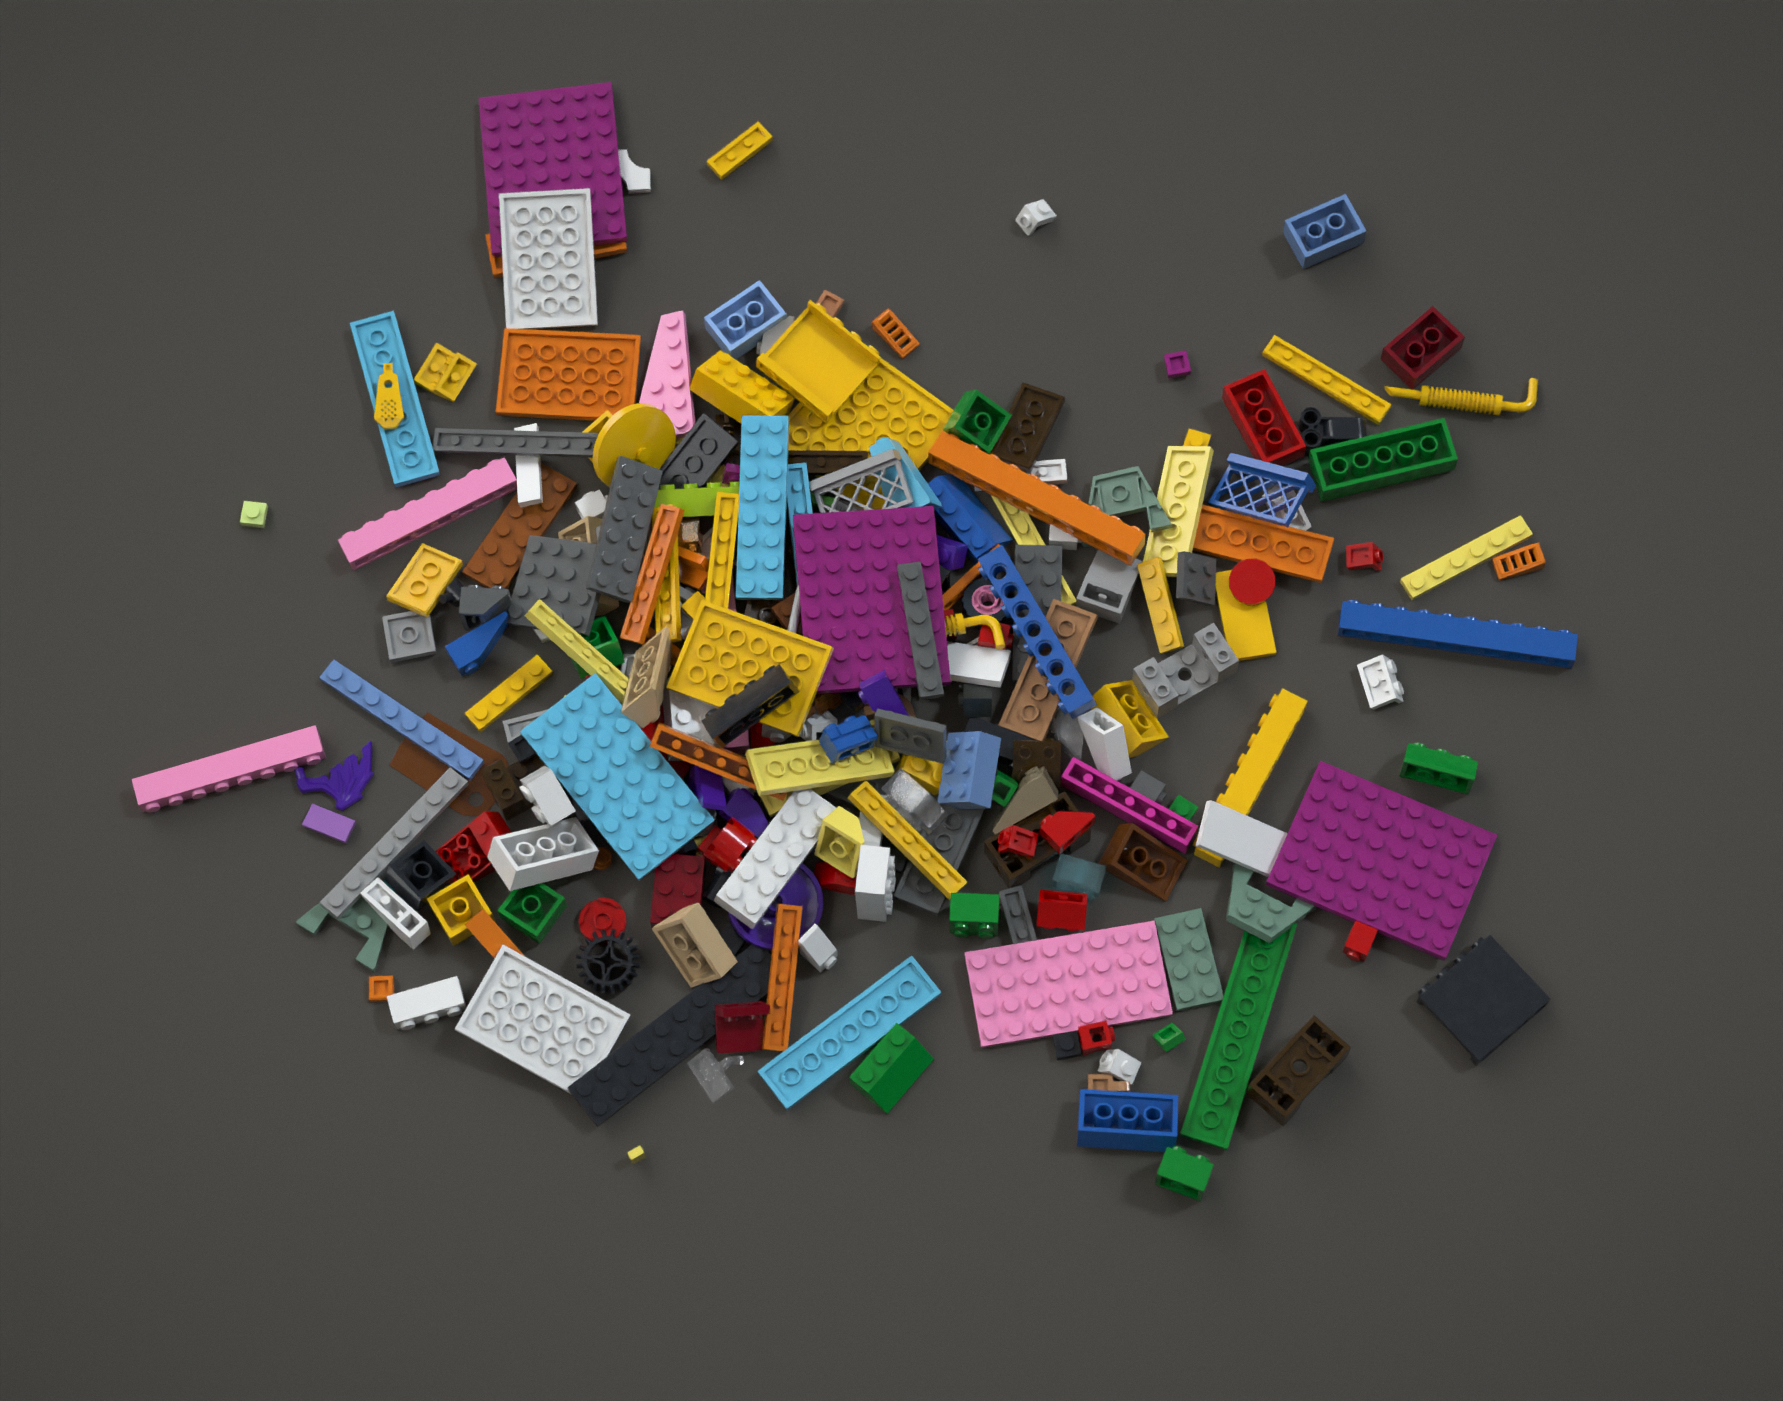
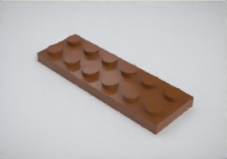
M541 463L543 503L520 507L517 491L462 571L463 575L485 588L502 586L508 589L519 573L529 536L544 537L578 487L577 483Z

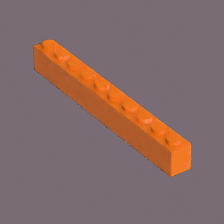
M942 431L928 452L931 465L1049 525L1057 527L1132 566L1145 545V533L1140 528L1129 526L1123 523L1120 518L1103 513L1097 506H1090L1082 502L1077 496L1068 495L1062 492L1059 487L1042 482L1036 475H1028L1016 465L1007 464L996 455L987 454L981 451L978 446L961 441L955 434H948Z

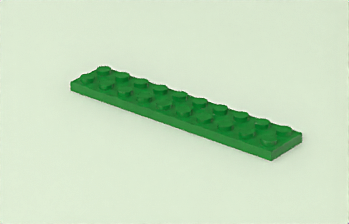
M1297 923L1292 924L1290 929L1270 943L1244 930L1180 1136L1227 1151Z

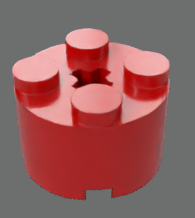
M731 817L727 825L720 830L703 855L725 872H732L743 860L740 856L741 853L744 852L746 854L758 839L754 837L755 834L734 817Z

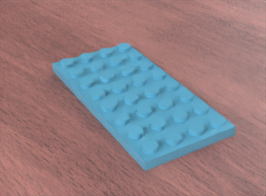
M595 673L522 729L520 733L545 765L553 771L558 781L640 881L714 823L715 820L705 808H702L698 802L699 800L657 749L650 747L651 741L636 722L621 713L622 705Z

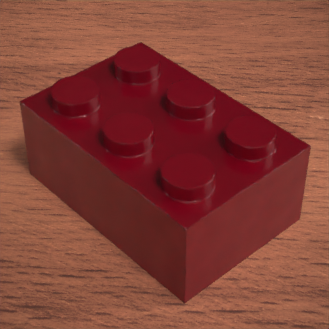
M1432 306L1383 348L1380 360L1410 389L1414 390L1462 349L1465 336Z
M673 854L655 868L650 918L651 928L684 907L699 903L703 908L702 896L704 894L707 866L705 856Z

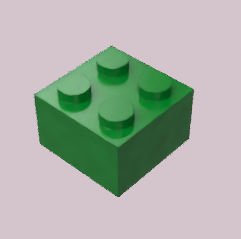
M974 389L964 392L943 431L948 434H955L961 441L967 444H974L981 451L989 454L1012 415L980 391Z
M603 616L595 619L589 637H582L615 667L625 663L618 639L606 617ZM570 657L580 679L590 675Z
M539 883L512 890L498 909V913L503 921L540 944L567 907L565 897L545 884Z
M951 893L950 934H954L955 937L959 938L978 935L979 938L990 939L993 936H998V894Z
M1167 1147L1157 1172L1155 1185L1201 1202L1214 1164L1210 1163V1159L1204 1156L1196 1155V1157L1188 1155L1186 1154L1187 1151L1180 1147Z

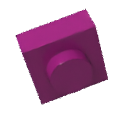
M1187 351L1164 354L1163 359L1168 379L1191 375Z
M726 464L722 483L730 485V482L740 481V465Z

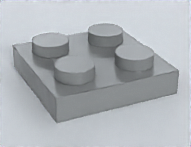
M413 611L382 617L390 663L437 654L430 615L426 618Z

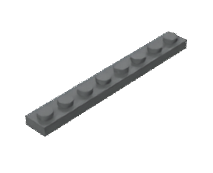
M435 428L433 451L435 453L593 458L594 445L599 433Z

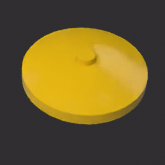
M646 403L633 404L616 412L602 427L594 445L593 465L598 478L610 488L616 460L619 456L660 469L674 451L676 444L675 428L669 416L656 406Z

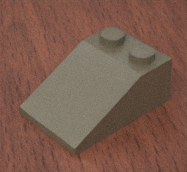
M1036 766L1025 772L1026 776L1019 783L1008 804L1002 808L994 820V834L1058 800V789L1044 766L1040 769Z

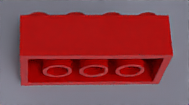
M1265 369L1223 387L1222 399L1254 459L1284 466L1304 457L1306 445Z

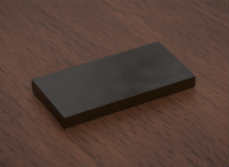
M1022 382L1008 411L1012 416L989 454H994L1001 461L1007 464H1014L1021 471L1031 474L1062 409L1065 397Z

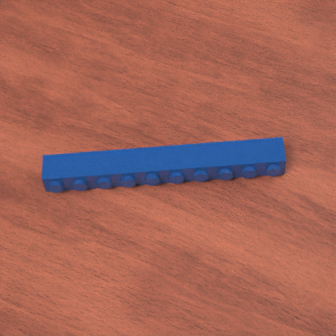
M1356 600L1342 602L1337 636L1572 669L1575 662L1578 634H1572L1569 630L1551 631L1541 626L1529 628L1520 623L1508 625L1501 624L1498 620L1480 621L1470 616L1458 618L1449 613L1437 615L1431 614L1427 610H1418L1416 612L1409 611L1405 607L1388 608L1378 603L1366 605Z

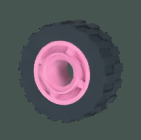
M983 577L976 579L967 586L962 598L963 613H965V618L989 615L997 619L999 623L1006 624L1007 621H1010L1011 617L1007 619L1000 607L1004 605L1002 599H996L989 587L993 584L989 578L987 580H984ZM1012 591L1008 594L1007 598H1013ZM986 601L994 603L991 606L983 605V603ZM977 625V626H975V627H977V629L981 630V626H982V625Z

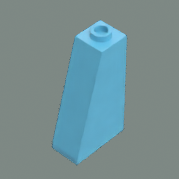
M885 437L877 440L876 444L869 447L871 457L890 449L900 452L902 458L900 462L914 503L902 508L934 506V510L942 507L941 502L899 442ZM896 466L888 468L884 478L894 482L898 475ZM882 481L881 489L883 495L888 497L893 485ZM897 487L891 500L896 502L906 500L904 490Z

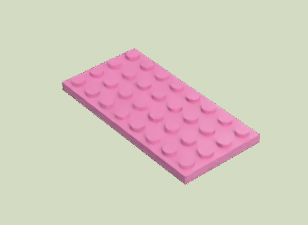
M1155 921L964 952L981 1048L1051 1037L1054 1034L1071 1031L1078 1032L1079 1026L1106 1020L1108 1027L1173 1015Z

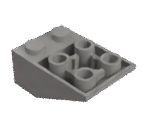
M1098 550L1082 583L1076 599V607L1120 624L1139 576L1137 564L1143 561L1135 559L1132 566Z

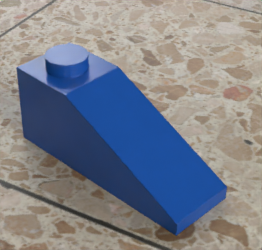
M506 611L445 646L448 656L461 676L473 674L484 663L509 626L506 623L509 618Z

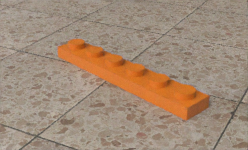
M664 504L660 505L637 579L633 599L630 602L620 638L623 640L644 645L685 510Z
M777 904L767 994L770 1014L765 1015L762 1049L785 1051L788 1049L802 906Z

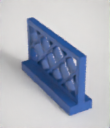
M1230 453L1227 458L1229 466L1208 503L1211 507L1289 527L1307 492L1312 493L1316 485L1309 473ZM1233 473L1241 475L1242 479L1232 484L1229 483ZM1255 479L1260 480V485L1249 489L1247 483ZM1275 484L1280 486V490L1268 494L1266 488ZM1244 485L1246 491L1234 496L1232 490ZM1263 490L1265 497L1253 501L1251 495ZM1299 490L1296 497L1288 500L1286 493ZM1227 492L1230 493V499L1223 502L1218 501L1221 495ZM1283 495L1285 502L1273 507L1271 500ZM1249 497L1250 504L1243 507L1237 505L1238 501ZM1268 502L1270 509L1257 512L1256 507ZM1288 508L1284 519L1276 516V512Z

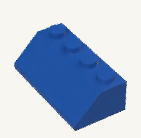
M951 474L937 476L928 483L942 507L934 510L935 520L952 540L968 545L966 556L973 565H976L979 562L978 559L989 553L997 544L1005 548L1013 542L1009 534L963 480Z
M1080 1089L1077 1146L1165 1152L1167 1147L1172 1148L1176 1146L1178 1095Z

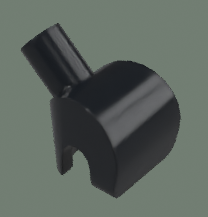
M458 579L452 581L447 586L446 592L439 596V601L441 603L450 602L453 606L459 607L461 587L464 586Z

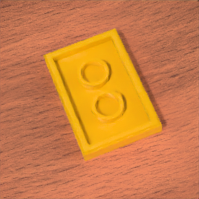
M422 543L387 594V600L428 618L438 603L439 596L444 594L447 586L463 566L462 560Z

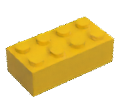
M722 350L696 369L689 388L690 391L741 424L742 416H788L795 400L786 391L775 386L766 378L755 373Z

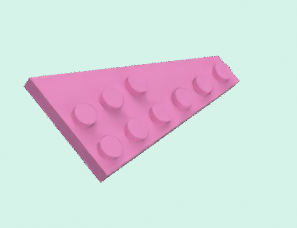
M683 310L662 315L660 318L639 403L656 406L665 412L674 425L676 439L684 438L695 424L693 392L689 390L692 380L686 314Z

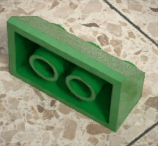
M1408 743L1399 777L1469 795L1475 780L1478 761H1474L1472 757L1467 755H1452L1444 749H1429L1421 743Z
M896 1022L849 1077L850 1085L888 1115L930 1066L934 1058L913 1035Z

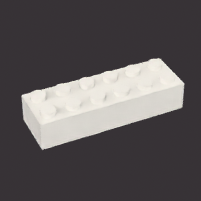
M811 789L794 791L717 893L714 902L753 930L815 847L822 820L834 811L836 807Z

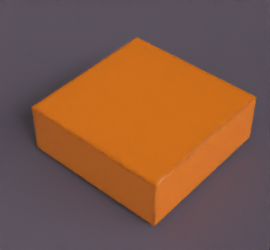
M394 976L369 977V1001H388L387 996L394 994Z

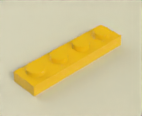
M1156 557L1137 564L1159 652L1165 654L1183 648L1184 643L1162 558Z
M536 655L465 712V716L481 733L553 675L552 670Z

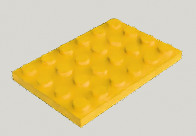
M701 600L666 688L720 708L725 704L724 701L729 696L742 692L748 682L752 680L757 681L764 676L763 673L766 669L780 664L800 692L760 720L759 723L799 737L834 648Z

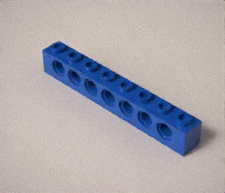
M1000 545L980 557L978 561L981 567L978 570L984 580L989 578L993 584L989 588L994 597L1002 599L1004 605L1000 607L1007 619L1012 616L1015 624L1012 625L1018 637L1023 636L1027 643L1023 644L1029 656L1035 655L1038 660L1035 666L1041 676L1046 674L1049 682L1046 685L1052 695L1058 694L1061 699L1058 705L1063 714L1069 713L1072 719L1095 707L1097 703L1004 547ZM1006 572V576L1003 579H996L998 573ZM1011 591H1018L1014 598H1007ZM1022 610H1029L1026 617H1019V613ZM1040 629L1039 635L1036 637L1030 636L1032 630ZM1052 648L1048 656H1041L1044 649ZM1058 667H1062L1063 672L1058 676H1054L1053 671ZM1075 687L1071 695L1064 694L1066 688Z

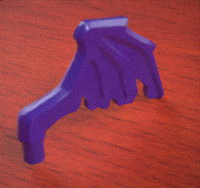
M368 741V744L362 747L363 757L359 765L357 757L352 754L345 758L343 766L338 763L334 768H331L330 779L325 775L318 778H306L303 767L295 769L296 784L301 793L324 791L336 800V808L341 811L362 799V792L374 775V772H371L372 741Z

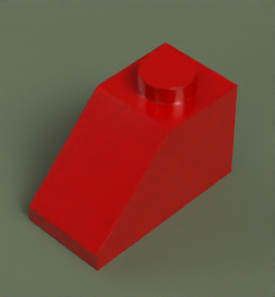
M1058 811L1053 816L1049 814L1040 823L1042 825L1040 827V835L1061 854L1095 824L1096 816L1089 812Z
M827 862L816 863L814 875L821 889L855 896L857 874L855 878H851Z

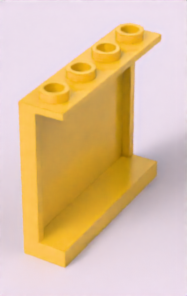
M809 300L807 308L766 353L762 352L756 361V367L822 421L827 423L878 367L881 357L874 347L864 344L857 333L849 332L838 318H832L828 315L826 309L821 304H815Z

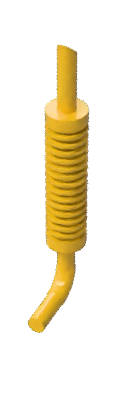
M1536 378L1529 379L1528 396L1526 401L1522 403L1502 401L1503 395L1495 394V397H1493V394L1489 396L1488 393L1486 395L1484 393L1480 395V392H1477V394L1472 392L1470 394V391L1466 393L1464 390L1462 393L1461 390L1457 392V389H1454V391L1449 389L1447 391V388L1443 390L1440 387L1439 390L1438 387L1434 389L1433 386L1429 388V386L1425 385L1421 386V391L1384 386L1390 396L1419 399V405L1421 406L1428 404L1429 407L1431 405L1436 407L1437 405V408L1442 406L1444 409L1446 406L1447 409L1451 407L1452 410L1454 408L1459 410L1460 408V411H1463V409L1468 411L1470 409V412L1474 410L1475 413L1478 410L1479 413L1483 411V414H1486V412L1491 414L1493 412V415L1500 416L1501 410L1518 413L1531 410L1537 401L1538 380Z
M962 613L955 614V617L950 615V618L945 616L946 637L947 635L950 637L952 634L956 636V633L958 635L966 634V627L987 625L993 632L996 649L1005 648L1001 625L994 617L979 615L963 619Z

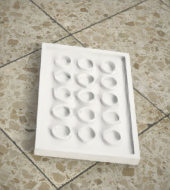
M590 188L500 193L506 328L544 329L597 326Z
M502 945L455 1027V1031L570 1093L567 1089L568 1086L608 1056L630 1014Z

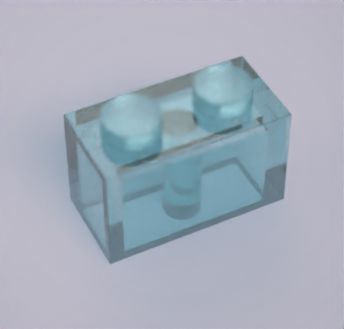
M1060 854L1052 880V887L1062 892L1088 894L1087 900H1098L1107 866Z

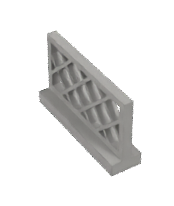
M890 449L810 481L809 487L814 492L820 513H827L826 508L829 509L828 513L840 512L835 510L840 497L850 501L847 511H852L854 504L865 508L864 510H874L870 507L875 496L886 500L882 509L902 508L914 503L900 462L902 460L900 452ZM896 466L898 475L895 481L892 482L884 478L888 468ZM871 475L878 478L873 491L863 486L866 478ZM882 481L893 485L888 497L877 493ZM850 483L857 486L852 499L842 495L845 486ZM897 487L904 490L906 500L901 502L891 500ZM861 489L872 493L866 506L856 501ZM828 492L836 494L831 507L824 504L821 495Z

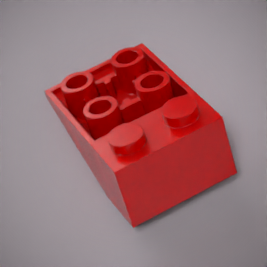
M484 811L435 852L456 873L453 883L466 875H469L474 883L495 871V868L487 858L493 837L512 832L500 812Z

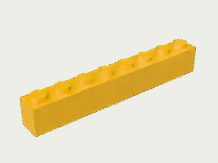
M1283 688L1279 695L1274 694L1269 703V707H1271L1269 714L1264 713L1258 724L1261 728L1258 734H1252L1247 744L1250 749L1247 754H1241L1236 764L1239 769L1236 774L1231 773L1226 782L1228 789L1225 794L1220 793L1216 800L1217 803L1246 816L1249 815L1306 709L1307 700ZM1197 835L1193 846L1196 847L1194 855L1220 868L1225 858L1197 847Z

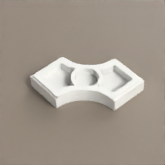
M619 150L621 179L626 184L628 193L651 192L650 168H642L635 165L629 159L627 150Z

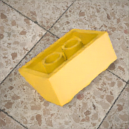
M1132 680L1106 684L1092 696L1097 705L1091 708V710L1098 708L1123 725L1129 758L1139 756L1169 738Z

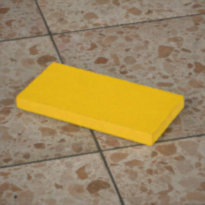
M1232 570L1216 572L1215 592L1224 637L1238 660L1242 661L1276 655L1267 603L1264 602L1258 605L1240 603L1233 596L1229 588V576Z

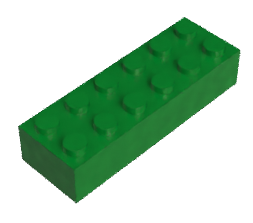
M1445 418L1311 449L1308 458L1321 502L1453 471L1458 461Z

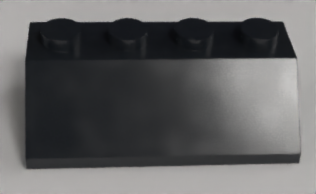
M780 664L776 667H769L764 671V676L757 681L752 680L748 682L742 692L729 696L724 701V705L718 709L714 708L705 714L706 718L702 720V723L710 737L721 748L800 692Z

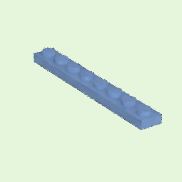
M334 659L319 677L323 683L448 767H451L469 781L472 780L484 764L482 758Z

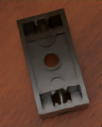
M538 755L523 764L517 761L508 767L505 766L501 759L480 770L489 791L506 821L535 806L533 802L525 799L519 787L522 786L520 781L522 778L546 766Z
M1066 792L1058 795V800L1013 825L1032 832H1040V827L1042 826L1040 823L1049 814L1053 816L1058 811H1079ZM1089 828L1067 847L1070 854L1090 842L1091 829ZM1000 832L984 841V853L1008 889L1017 887L1029 880L1032 869L1058 854L1045 839L1036 844L1034 856L1031 858L1010 851L998 852V836Z
M1313 1015L1249 1084L1247 1095L1278 1123L1284 1126L1300 1109L1302 1101L1329 1072L1332 1074L1348 1057L1351 1047ZM1301 1061L1305 1063L1307 1070L1303 1073H1297L1293 1069V1064Z

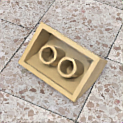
M699 903L682 908L652 928L690 987L722 978L737 963L731 950Z

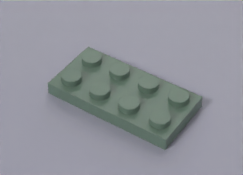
M1199 908L1154 918L1176 1011L1179 1012L1222 1002L1224 996L1202 909Z

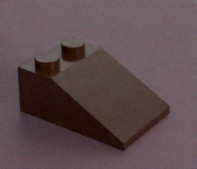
M1126 823L1118 825L1098 866L1116 878L1162 901H1167L1187 860L1135 824Z

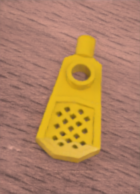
M384 363L383 374L379 376L374 420L384 430L396 429L404 419L398 376L393 373V363ZM387 383L393 384L390 388H386L385 385Z

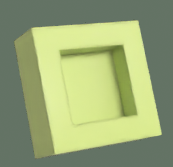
M244 501L240 519L241 526L264 528L268 510L267 503Z

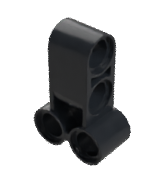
M1307 407L1301 412L1298 427L1302 432L1301 437L1306 445L1305 456H1309L1311 449L1319 448L1320 446L1324 447L1367 436L1366 420L1363 418L1321 417L1320 411L1314 407ZM1310 418L1314 420L1315 423H1307L1305 419ZM1306 440H1313L1316 444L1309 445L1306 443Z

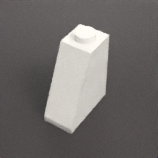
M1098 708L1078 716L1079 725L1097 770L1116 781L1131 774L1123 725Z

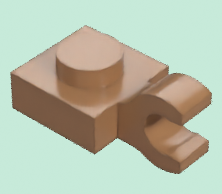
M1088 1074V1090L1130 1092V1081H1113V1074Z

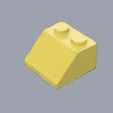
M838 806L822 820L814 854L851 878L856 877L860 848L865 842L859 818Z

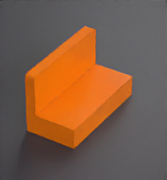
M678 546L679 582L702 590L707 583L709 560L703 555Z

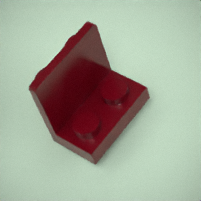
M759 1001L715 1005L717 1053L764 1050L762 1049L764 1033L763 1015L770 1014V1004Z

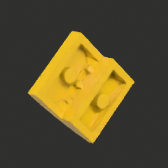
M436 343L415 376L414 383L429 392L454 402L477 363L458 352L455 354Z

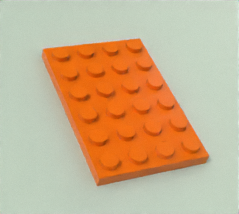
M504 328L496 415L595 421L607 410L614 415L619 410L635 404L641 335Z

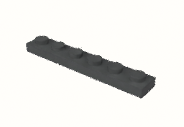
M921 561L898 564L897 572L920 700L944 697Z

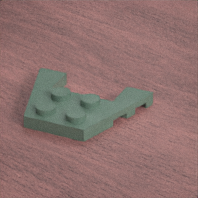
M1138 466L1093 476L1088 503L1090 506H1097L1103 513L1116 517L1147 511L1152 532L1172 528L1169 518ZM1082 541L1084 548L1091 546Z
M1234 863L1226 921L1270 943L1290 929L1292 924L1305 918L1306 914L1317 909L1316 906L1297 898L1292 907L1247 885L1254 871Z
M361 896L338 921L368 939L355 959L358 963L375 972L389 926ZM319 903L299 918L296 924L315 936L329 916L334 919L336 918Z

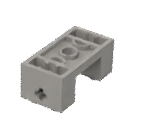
M1212 623L1194 634L1191 645L1165 660L1157 663L1153 657L1133 668L1132 681L1158 719L1237 674L1239 660L1215 623ZM1188 671L1191 674V678L1183 681L1178 677V673Z

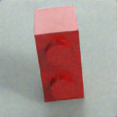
M1040 890L1037 926L1045 929L1085 930L1088 894Z

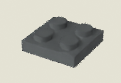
M1186 551L1178 552L1176 598L1206 606L1215 605L1216 559Z

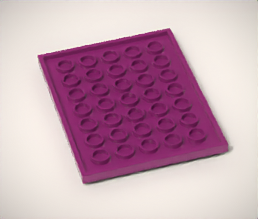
M612 82L479 98L492 257H502L500 193L590 188L593 244L603 245L628 242Z
M934 506L793 515L802 633L804 637L834 648L816 694L861 691L860 682L885 670L895 689L917 687L897 565L920 561L942 685H950L951 679Z
M1320 761L1266 881V886L1355 923L1356 920L1378 929L1377 933L1445 961L1497 838V834Z

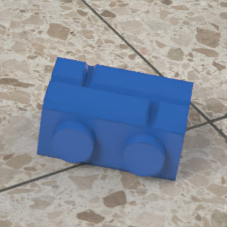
M863 715L857 718L850 716L842 724L836 725L832 723L827 725L823 729L819 743L823 750L826 751V755L831 763H835L873 748L878 735L873 727H871L866 716Z

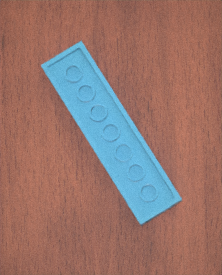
M394 311L351 322L350 326L374 412L379 376L383 374V364L393 363V373L398 376L404 419L396 429L384 430L378 424L395 487L439 476L440 472ZM387 383L385 387L390 388L393 384Z
M742 416L736 574L737 600H784L789 416Z
M910 956L758 1070V1074L788 1111L880 1042L896 1022L901 1026L941 996L942 993L914 957Z

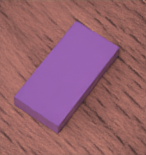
M315 804L311 805L302 823L304 828L347 844L356 825L355 820Z

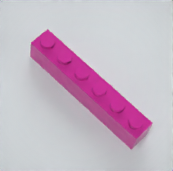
M1074 757L1061 776V786L1126 822L1135 824L1148 834L1186 854L1197 835L1198 825Z

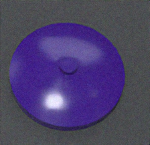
M802 863L753 930L729 912L728 916L736 932L745 941L758 948L772 951L777 904L802 906L800 939L814 924L818 925L823 911L822 890L815 875Z

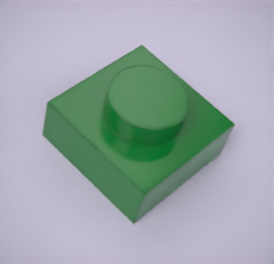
M1178 795L1169 810L1191 821L1198 811V806Z
M1170 1023L1152 1035L1155 1042L1165 1052L1176 1048L1181 1042L1186 1040L1183 1032L1174 1023Z

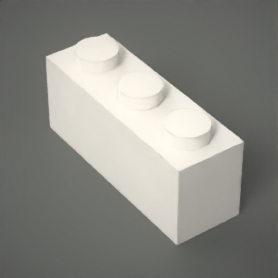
M457 976L387 996L393 1023L397 1029L401 1028V1030L412 1029L415 1027V1024L421 1022H436L439 1020L438 1017L445 1015L449 1017L457 1016L462 1013V1010L467 1008Z

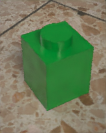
M997 770L992 799L1006 807L1018 787V782Z

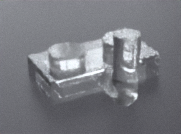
M708 1048L702 1050L687 1064L712 1103H717L734 1089L724 1071L730 1066L742 1065L744 1059L742 1056H729L718 1063Z

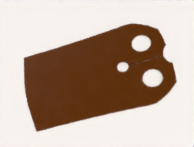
M427 712L422 717L423 720L484 760V764L474 776V780L468 781V786L449 805V807L461 815H481L484 811H488L495 801L480 770L501 759L505 766L508 767L509 764L506 758L501 753L476 741ZM404 738L389 766L427 791L450 768L407 738ZM474 792H478L483 796V803L478 807L471 806L468 802L469 796Z

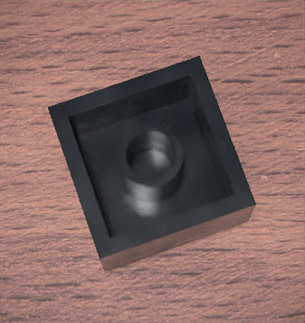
M423 840L388 866L384 880L411 908L418 912L429 904L427 901L428 897L453 883L456 873Z

